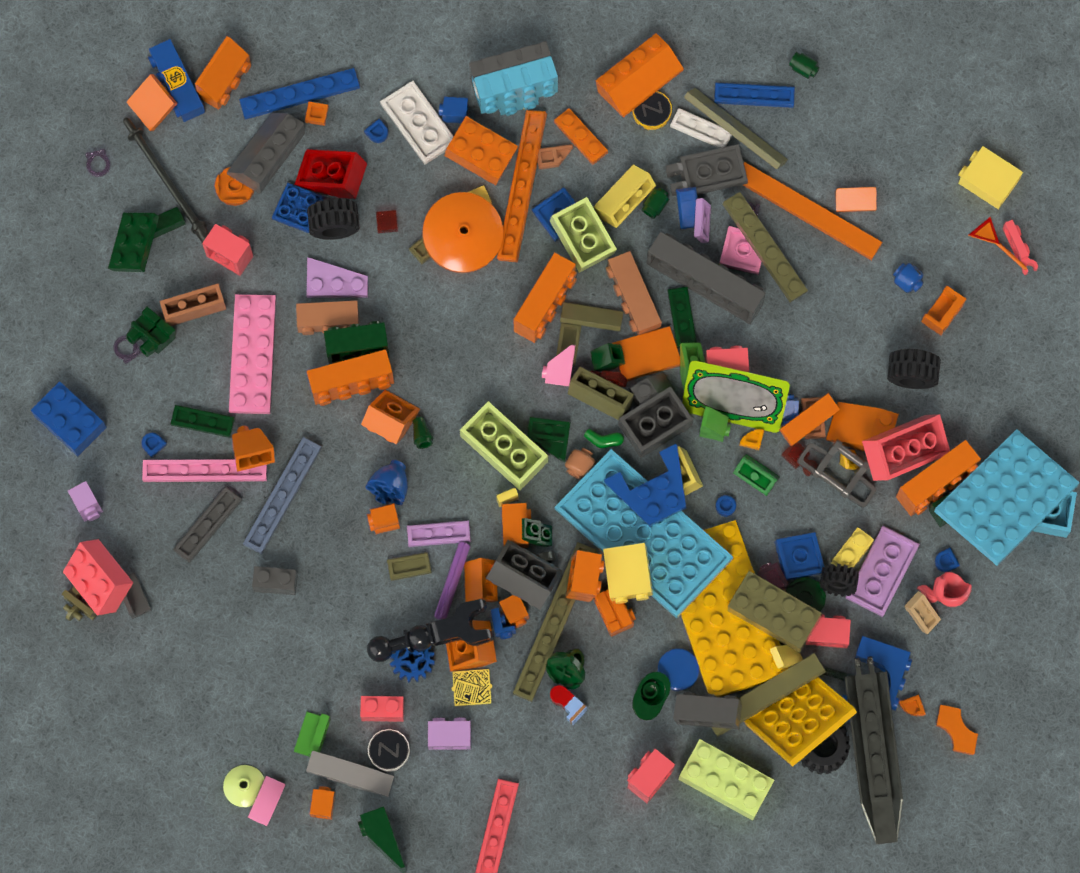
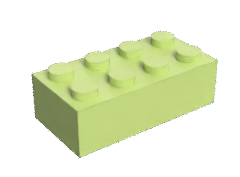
M489 401L460 429V437L519 491L548 463V455Z
M699 739L678 779L751 820H754L774 782V779Z

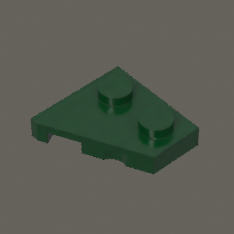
M530 417L527 437L543 450L560 461L565 462L571 422Z

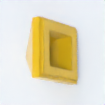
M840 454L839 464L845 469L857 470L859 468L855 463Z

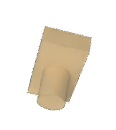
M919 591L905 605L906 611L909 612L925 634H928L941 620L924 594Z

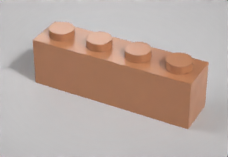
M629 251L608 259V267L605 268L609 279L613 278L615 285H613L617 297L621 296L623 303H621V307L625 315L629 314L631 319L629 325L632 332L641 335L661 329L662 322L631 252Z

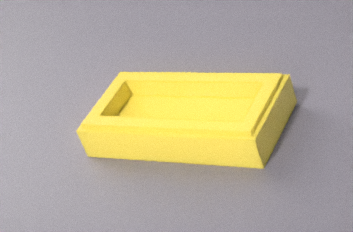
M787 645L776 646L770 649L778 669L792 667L803 660L799 652Z

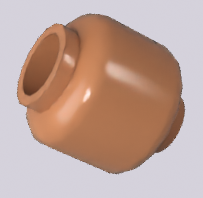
M582 448L581 451L578 449L573 450L565 462L566 472L579 480L583 478L595 465V460L591 457L593 453L585 448Z

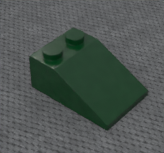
M384 806L361 814V821L358 822L362 836H367L369 842L401 873H406V868Z

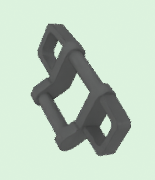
M838 439L828 451L813 443L808 444L797 459V463L811 472L815 478L819 477L839 491L842 497L848 498L860 507H866L876 492V488L862 476L869 468L868 460H863L843 446V442ZM810 448L824 455L815 469L803 460ZM837 451L859 466L846 486L823 471ZM858 481H861L870 490L863 502L850 494Z

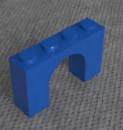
M862 636L855 658H859L861 662L867 664L868 657L872 656L873 665L881 671L887 672L891 708L896 710L899 703V698L896 697L898 690H903L906 679L902 678L904 671H909L912 659H909L911 652ZM843 695L842 697L847 701V696Z

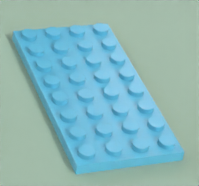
M610 449L555 506V510L602 552L603 549L645 543L653 589L652 597L674 617L678 618L733 560V556L682 511L649 527L605 484V479L621 472L629 490L648 482Z

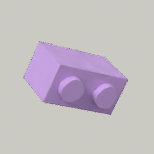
M86 481L68 490L84 522L87 520L93 521L100 517V513L103 511Z
M433 718V721H428V749H471V722L466 721V718H454V721H445V718Z

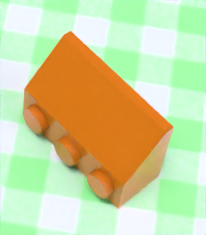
M226 36L195 83L199 98L218 110L222 105L225 106L230 99L229 94L233 89H237L243 73L246 74L251 67L249 54L228 36Z

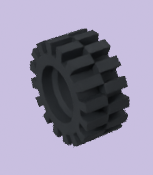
M826 565L822 568L819 585L820 588H823L824 592L828 591L827 593L830 595L834 593V596H838V594L841 597H845V594L851 596V594H855L857 591L859 574L854 568H848V565Z

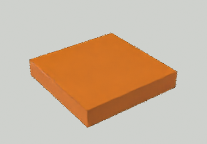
M150 74L127 100V104L149 131H154L178 104L154 74Z

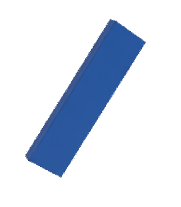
M715 83L714 103L794 108L795 87Z

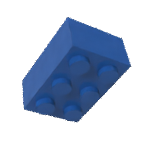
M60 381L31 409L34 417L77 457L106 429L104 422Z

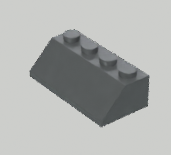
M271 113L227 171V175L261 194L304 136L305 124L288 113Z

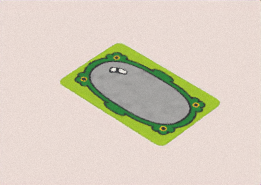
M691 361L682 404L688 413L703 416L707 406L729 417V423L777 433L781 427L790 384L780 379L700 361Z

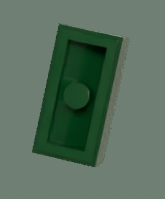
M178 207L158 215L159 220L153 239L186 225Z

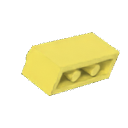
M632 165L596 203L594 209L601 220L617 228L656 187V184L648 172Z

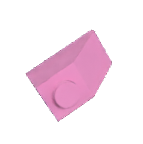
M571 344L551 359L547 366H543L542 378H545V383L569 386L576 345Z

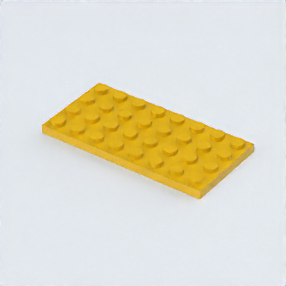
M736 520L704 530L733 556V560L680 614L694 656L697 659L707 693L713 694L718 698L763 684L788 669V667L778 669L770 652V649L780 646L777 639L728 611V605L748 571L754 573Z

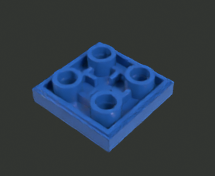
M287 182L272 219L309 233L307 209L311 204L324 200L325 196Z

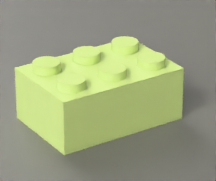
M587 197L552 215L550 222L573 263L576 264L579 273L615 254L617 249Z

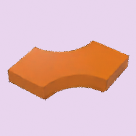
M940 705L936 726L944 729L949 734L953 743V751L974 755L978 734L970 731L965 726L961 718V709Z

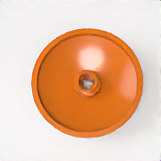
M468 192L452 193L439 199L428 211L422 228L423 243L429 256L442 268L456 273L474 272L488 265L497 255L503 240L502 221L493 205L483 197ZM463 227L466 228L467 233L462 234L460 232V229H463Z

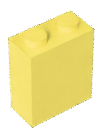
M982 146L979 152L975 150L970 157V165L968 167L964 166L958 176L961 178L958 184L999 210L1021 179L1023 172Z
M640 543L603 549L611 601H615L616 604L627 603L628 599L636 598L637 601L649 599V596L653 595L646 544Z

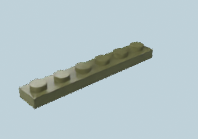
M741 192L725 200L722 205L788 301L791 303L807 293V288Z

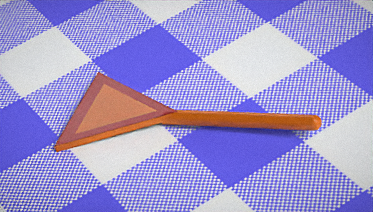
M991 217L968 235L996 244L1022 269L1027 270V267L999 242Z

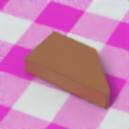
M573 144L540 148L538 154L539 170L559 167L573 149Z

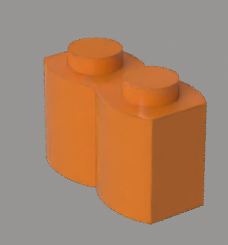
M394 503L370 509L371 513L367 514L370 530H375L376 534L400 529Z

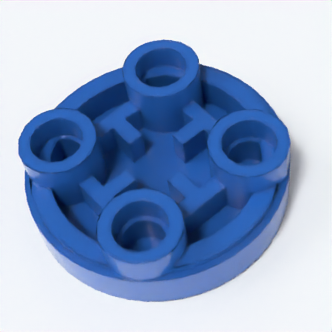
M672 649L660 658L657 672L664 673L671 683V690L683 691L690 689L697 681L699 665L696 657L691 652L684 649Z

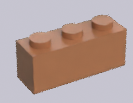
M219 284L160 301L165 321L170 326L226 310Z
M357 301L296 304L298 333L303 335H313L314 332H322L324 334V331L330 327L347 328L351 324H359Z

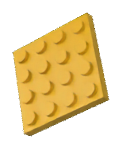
M817 677L745 720L744 723L793 767L854 716L857 711L843 697Z

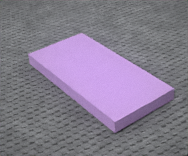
M882 526L858 573L857 591L855 594H851V596H846V599L883 617L920 544Z

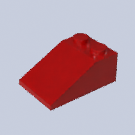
M306 149L294 185L337 198L356 199L367 162L357 152Z

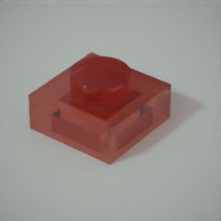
M396 210L376 212L378 233L398 232Z

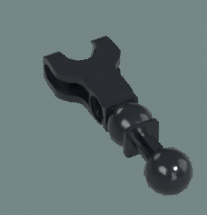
M477 599L461 603L453 616L428 623L426 626L416 625L409 631L403 630L404 636L389 640L384 636H376L367 645L368 656L373 661L384 662L391 657L393 652L406 648L413 653L414 650L425 651L431 645L435 647L459 640L465 641L471 646L489 643L494 640L493 632L488 629L475 630L472 626L474 617L486 611V601Z

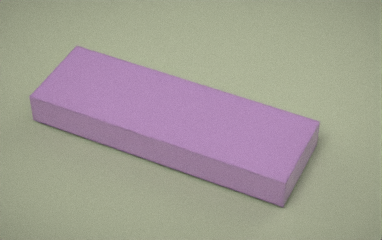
M469 520L407 526L409 547L471 542Z

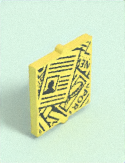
M489 669L453 672V687L451 689L454 691L455 706L491 704L490 689L492 684H490Z

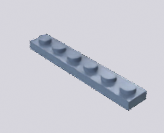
M304 437L302 438L243 543L244 546L263 554L321 451L320 445Z

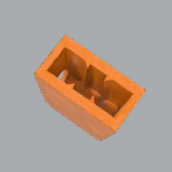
M241 426L237 429V433L232 435L237 472L275 463L274 447L260 428L249 430L248 426Z

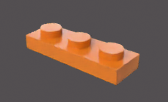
M570 108L554 120L557 127L592 165L608 153L603 144Z

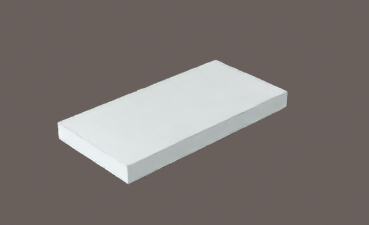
M414 81L409 82L380 101L382 107L424 165L446 151L454 136Z

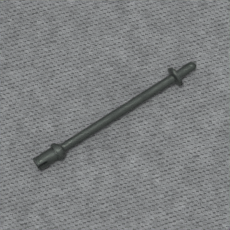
M124 118L123 123L130 132L127 138L130 141H136L191 222L192 233L196 234L203 243L209 234L206 223L197 219L142 137L144 130L142 128L136 129L129 118Z

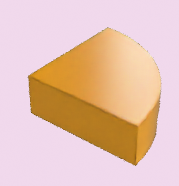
M755 429L747 433L741 439L740 446L759 450L764 429Z

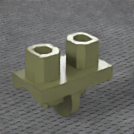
M74 586L69 591H63L61 595L73 605L71 607L66 604L63 608L68 612L66 615L67 620L71 621L75 617L80 621L83 616L78 613L79 611L91 620L96 618L97 615L87 602L84 604L80 601L82 596Z

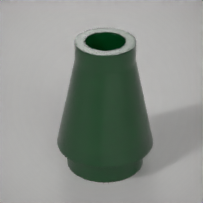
M417 417L413 419L414 444L418 449L432 446L434 438L424 418Z

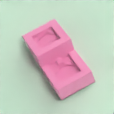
M266 776L247 818L267 826L285 784Z

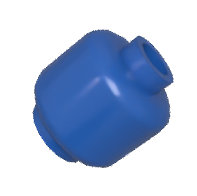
M912 263L901 264L893 274L895 277L894 283L906 293H910L913 290L917 292L924 284L921 281L923 279V272Z

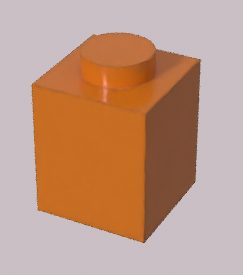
M512 595L499 602V606L509 626L519 628L527 623L526 620L529 619V614L521 598Z
M319 786V789H313L310 808L311 817L332 820L336 794L334 791H331V788Z

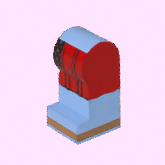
M557 685L551 689L550 698L552 703L556 706H561L569 714L566 717L567 720L574 725L587 711V707L564 686Z

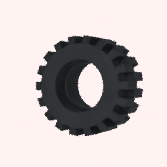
M343 198L325 199L311 204L307 209L309 233L315 238L324 240L342 239L357 233L360 229L358 207L356 202Z
M896 350L891 352L889 356L887 380L897 386L909 389L935 387L939 382L941 359L939 356L924 350Z
M839 727L829 736L835 745V751L831 756L819 757L811 751L801 759V765L804 768L808 767V771L812 773L816 771L817 774L821 775L822 773L829 774L832 771L838 770L847 759L850 750V738L846 735L847 731L845 728Z

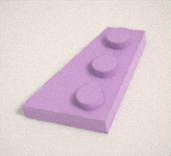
M307 257V298H368V276Z

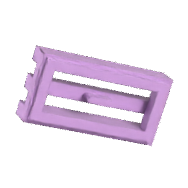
M703 198L696 199L694 237L701 243H708L711 205Z

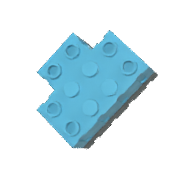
M546 41L469 63L470 80L481 114H491L499 109L500 115L510 116L523 108L531 110L536 105H539V97H551L558 92V75Z

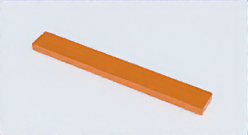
M526 110L503 225V240L497 255L499 261L518 262L538 163V154L547 117L546 111Z
M746 162L743 163L748 179V184L743 186L872 261L882 245L880 240Z

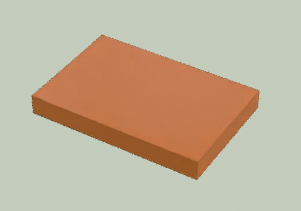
M670 326L612 343L622 345L625 364L620 366L619 370L623 382L680 366V356Z

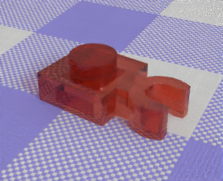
M590 371L617 386L626 387L628 379L621 372Z
M796 442L794 445L789 446L781 456L793 468L797 469L801 466L797 463V459L805 448ZM807 452L803 459L804 462L816 468L818 464L813 460L807 459L810 456V453ZM802 467L803 473L810 477L811 473Z

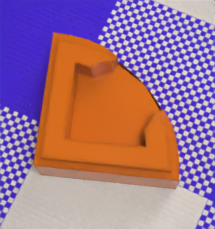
M919 695L899 701L900 707L905 712L907 711L908 714H912V716L926 715Z

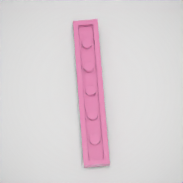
M143 460L142 480L143 482L267 481V465L237 472L235 460Z

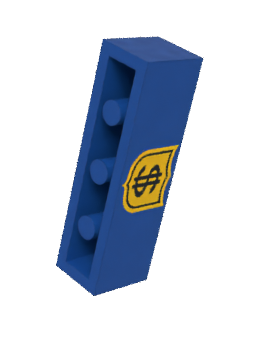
M171 39L149 48L151 56L148 59L152 68L157 67L158 73H156L158 80L161 84H165L166 90L178 103L173 108L177 118L181 116L183 122H186L205 113L204 106Z

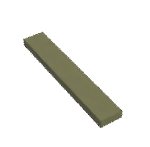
M694 88L684 96L687 101L775 169H779L787 162V158L698 89Z
M815 653L738 698L742 704L740 723L824 674L826 671ZM712 727L717 737L730 730Z

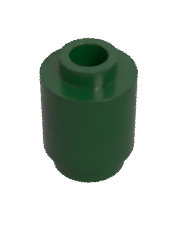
M796 52L789 63L793 71L807 79L810 77L814 78L820 69L817 66L818 62L804 53Z
M661 188L653 189L643 203L642 212L655 219L669 202L668 193Z

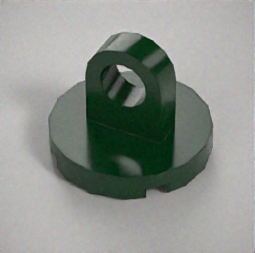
M579 649L568 650L566 653H553L546 664L548 676L557 685L560 683L566 689L574 690L579 688L585 680V670L583 668L584 655Z

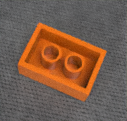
M466 116L446 148L444 156L488 182L497 185L515 155L518 146Z

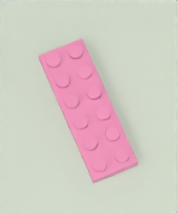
M235 294L229 413L270 414L276 295Z

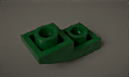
M522 518V539L535 545L550 547L552 546V526L541 524V521Z

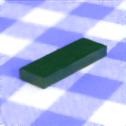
M688 287L667 289L677 348H680L681 343H697Z
M175 405L170 425L231 438L235 417Z

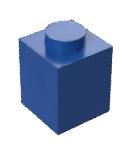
M444 97L443 104L439 105V116H443L444 123H462L467 116L468 98Z

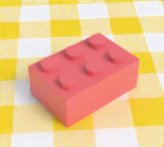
M99 539L80 542L63 571L97 616L116 612L133 584V581Z

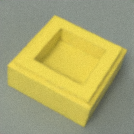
M516 488L496 496L499 507H502V504H509L518 500Z

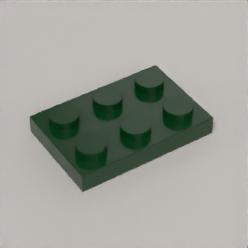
M123 212L108 269L118 272H145L159 220L157 214Z

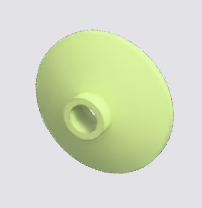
M241 765L233 768L226 775L223 784L226 798L232 804L239 807L252 806L262 786L264 776L253 766ZM246 781L248 783V786L242 789L240 787L241 782Z

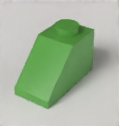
M701 343L680 344V377L683 390H685L690 362L700 361L705 363Z
M706 406L699 436L723 442L724 436L729 437L731 425L727 424L729 417Z

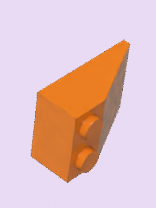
M837 402L840 410L833 415L826 440L835 442L838 439L843 442L842 445L865 452L862 441L895 428L899 414L876 407Z

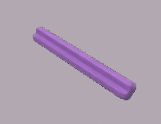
M458 543L434 615L438 620L447 618L470 549L468 543Z

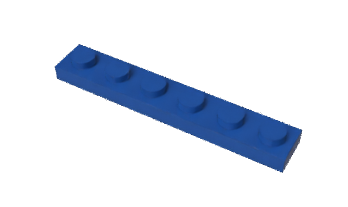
M352 68L239 100L244 118L249 119L356 90L360 86L355 69Z

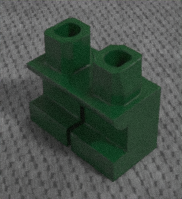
M146 307L142 311V315L136 321L131 322V329L126 334V340L133 345L139 339L142 340L144 343L140 346V351L146 357H149L154 352L159 354L175 339L176 330L149 307Z

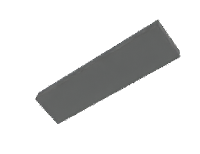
M225 487L175 546L174 552L190 563L241 503L242 498Z

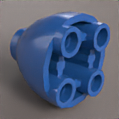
M392 460L390 464L381 467L373 473L365 487L376 496L375 500L377 502L386 504L388 501L397 505L403 504L408 489V480L405 473L406 466L400 461Z

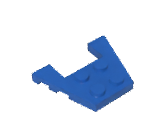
M676 444L659 452L668 472L632 490H629L621 472L604 480L605 484L649 527L686 509L678 447Z

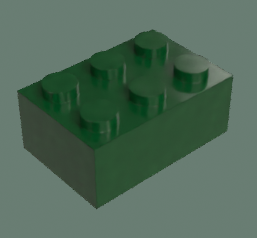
M372 321L368 325L362 326L360 324H351L347 328L330 327L324 331L329 365L386 350L388 358L390 357L385 322Z

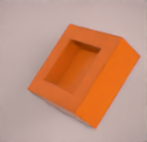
M308 102L305 123L325 126L329 106L327 104Z

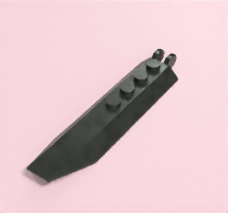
M869 656L867 659L869 674H861V661L859 658H854L856 675L846 676L845 685L847 701L857 711L850 718L860 803L876 844L898 842L903 794L887 672L874 673L873 658Z

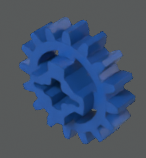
M431 646L425 651L418 652L414 650L413 653L406 648L405 654L401 657L399 655L404 649L395 651V654L391 655L390 659L394 661L390 662V666L396 667L393 673H400V680L407 677L408 683L411 682L412 678L419 682L420 676L426 679L425 672L432 673V669L429 666L435 665V661L430 659L435 656L434 652H429ZM409 656H414L415 663L411 664V662L408 661L410 660ZM426 661L424 667L419 671L418 668L421 663ZM402 668L410 669L411 673L404 671Z

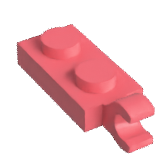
M1013 220L1005 222L1003 231L1015 257L1026 267L1032 266L1033 270L1037 271L1038 264L1036 261L1028 258L1030 250L1020 237L1021 230L1019 226L1015 225ZM1022 269L1024 275L1028 274V269Z

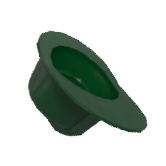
M651 672L637 683L636 692L632 700V708L638 718L652 720L660 713L671 690V683L664 673Z

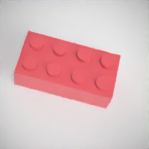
M940 414L921 416L862 441L873 481L890 480L935 461L950 451Z

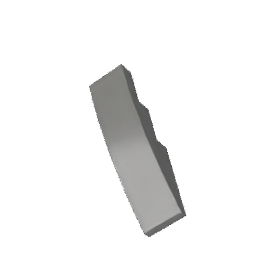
M312 751L306 770L308 773L347 784L349 787L386 797L389 796L394 778L392 775L316 751Z

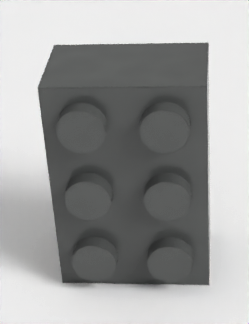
M670 386L620 417L618 425L639 457L642 458L692 427L693 419Z
M508 540L486 579L541 610L562 570Z

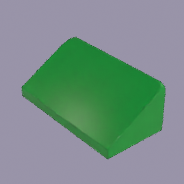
M747 454L743 456L733 474L766 496L780 478V476Z

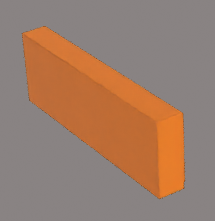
M827 393L781 427L779 431L789 445L792 446L838 412L840 408L829 393Z

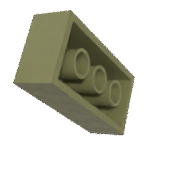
M748 571L728 605L730 613L799 653L822 616V613L750 571Z

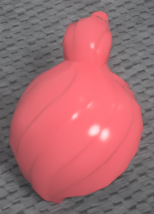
M945 572L936 578L933 590L927 585H920L917 589L924 594L929 603L939 601L945 606L957 607L967 601L972 585L966 583L956 573Z

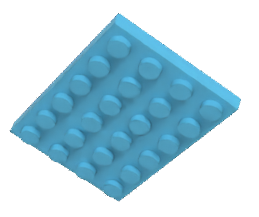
M1016 429L935 508L934 512L998 566L1078 487L1080 482Z

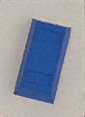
M696 187L676 189L680 229L695 228Z

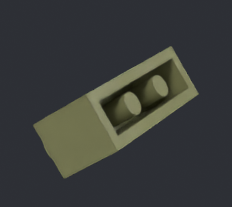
M579 367L568 389V395L617 420L627 414L634 396L629 391L582 367Z

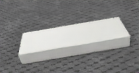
M678 108L670 124V127L717 148L727 147L732 136L721 126Z

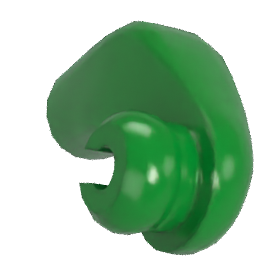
M588 429L584 434V437L598 448L616 447L624 442V436L619 432L600 435L592 429Z

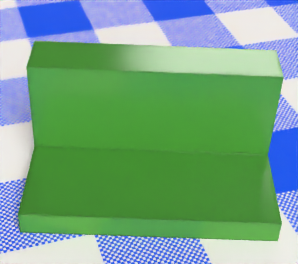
M306 712L294 752L309 757L312 751L320 753L331 721L330 716L325 714L319 716Z

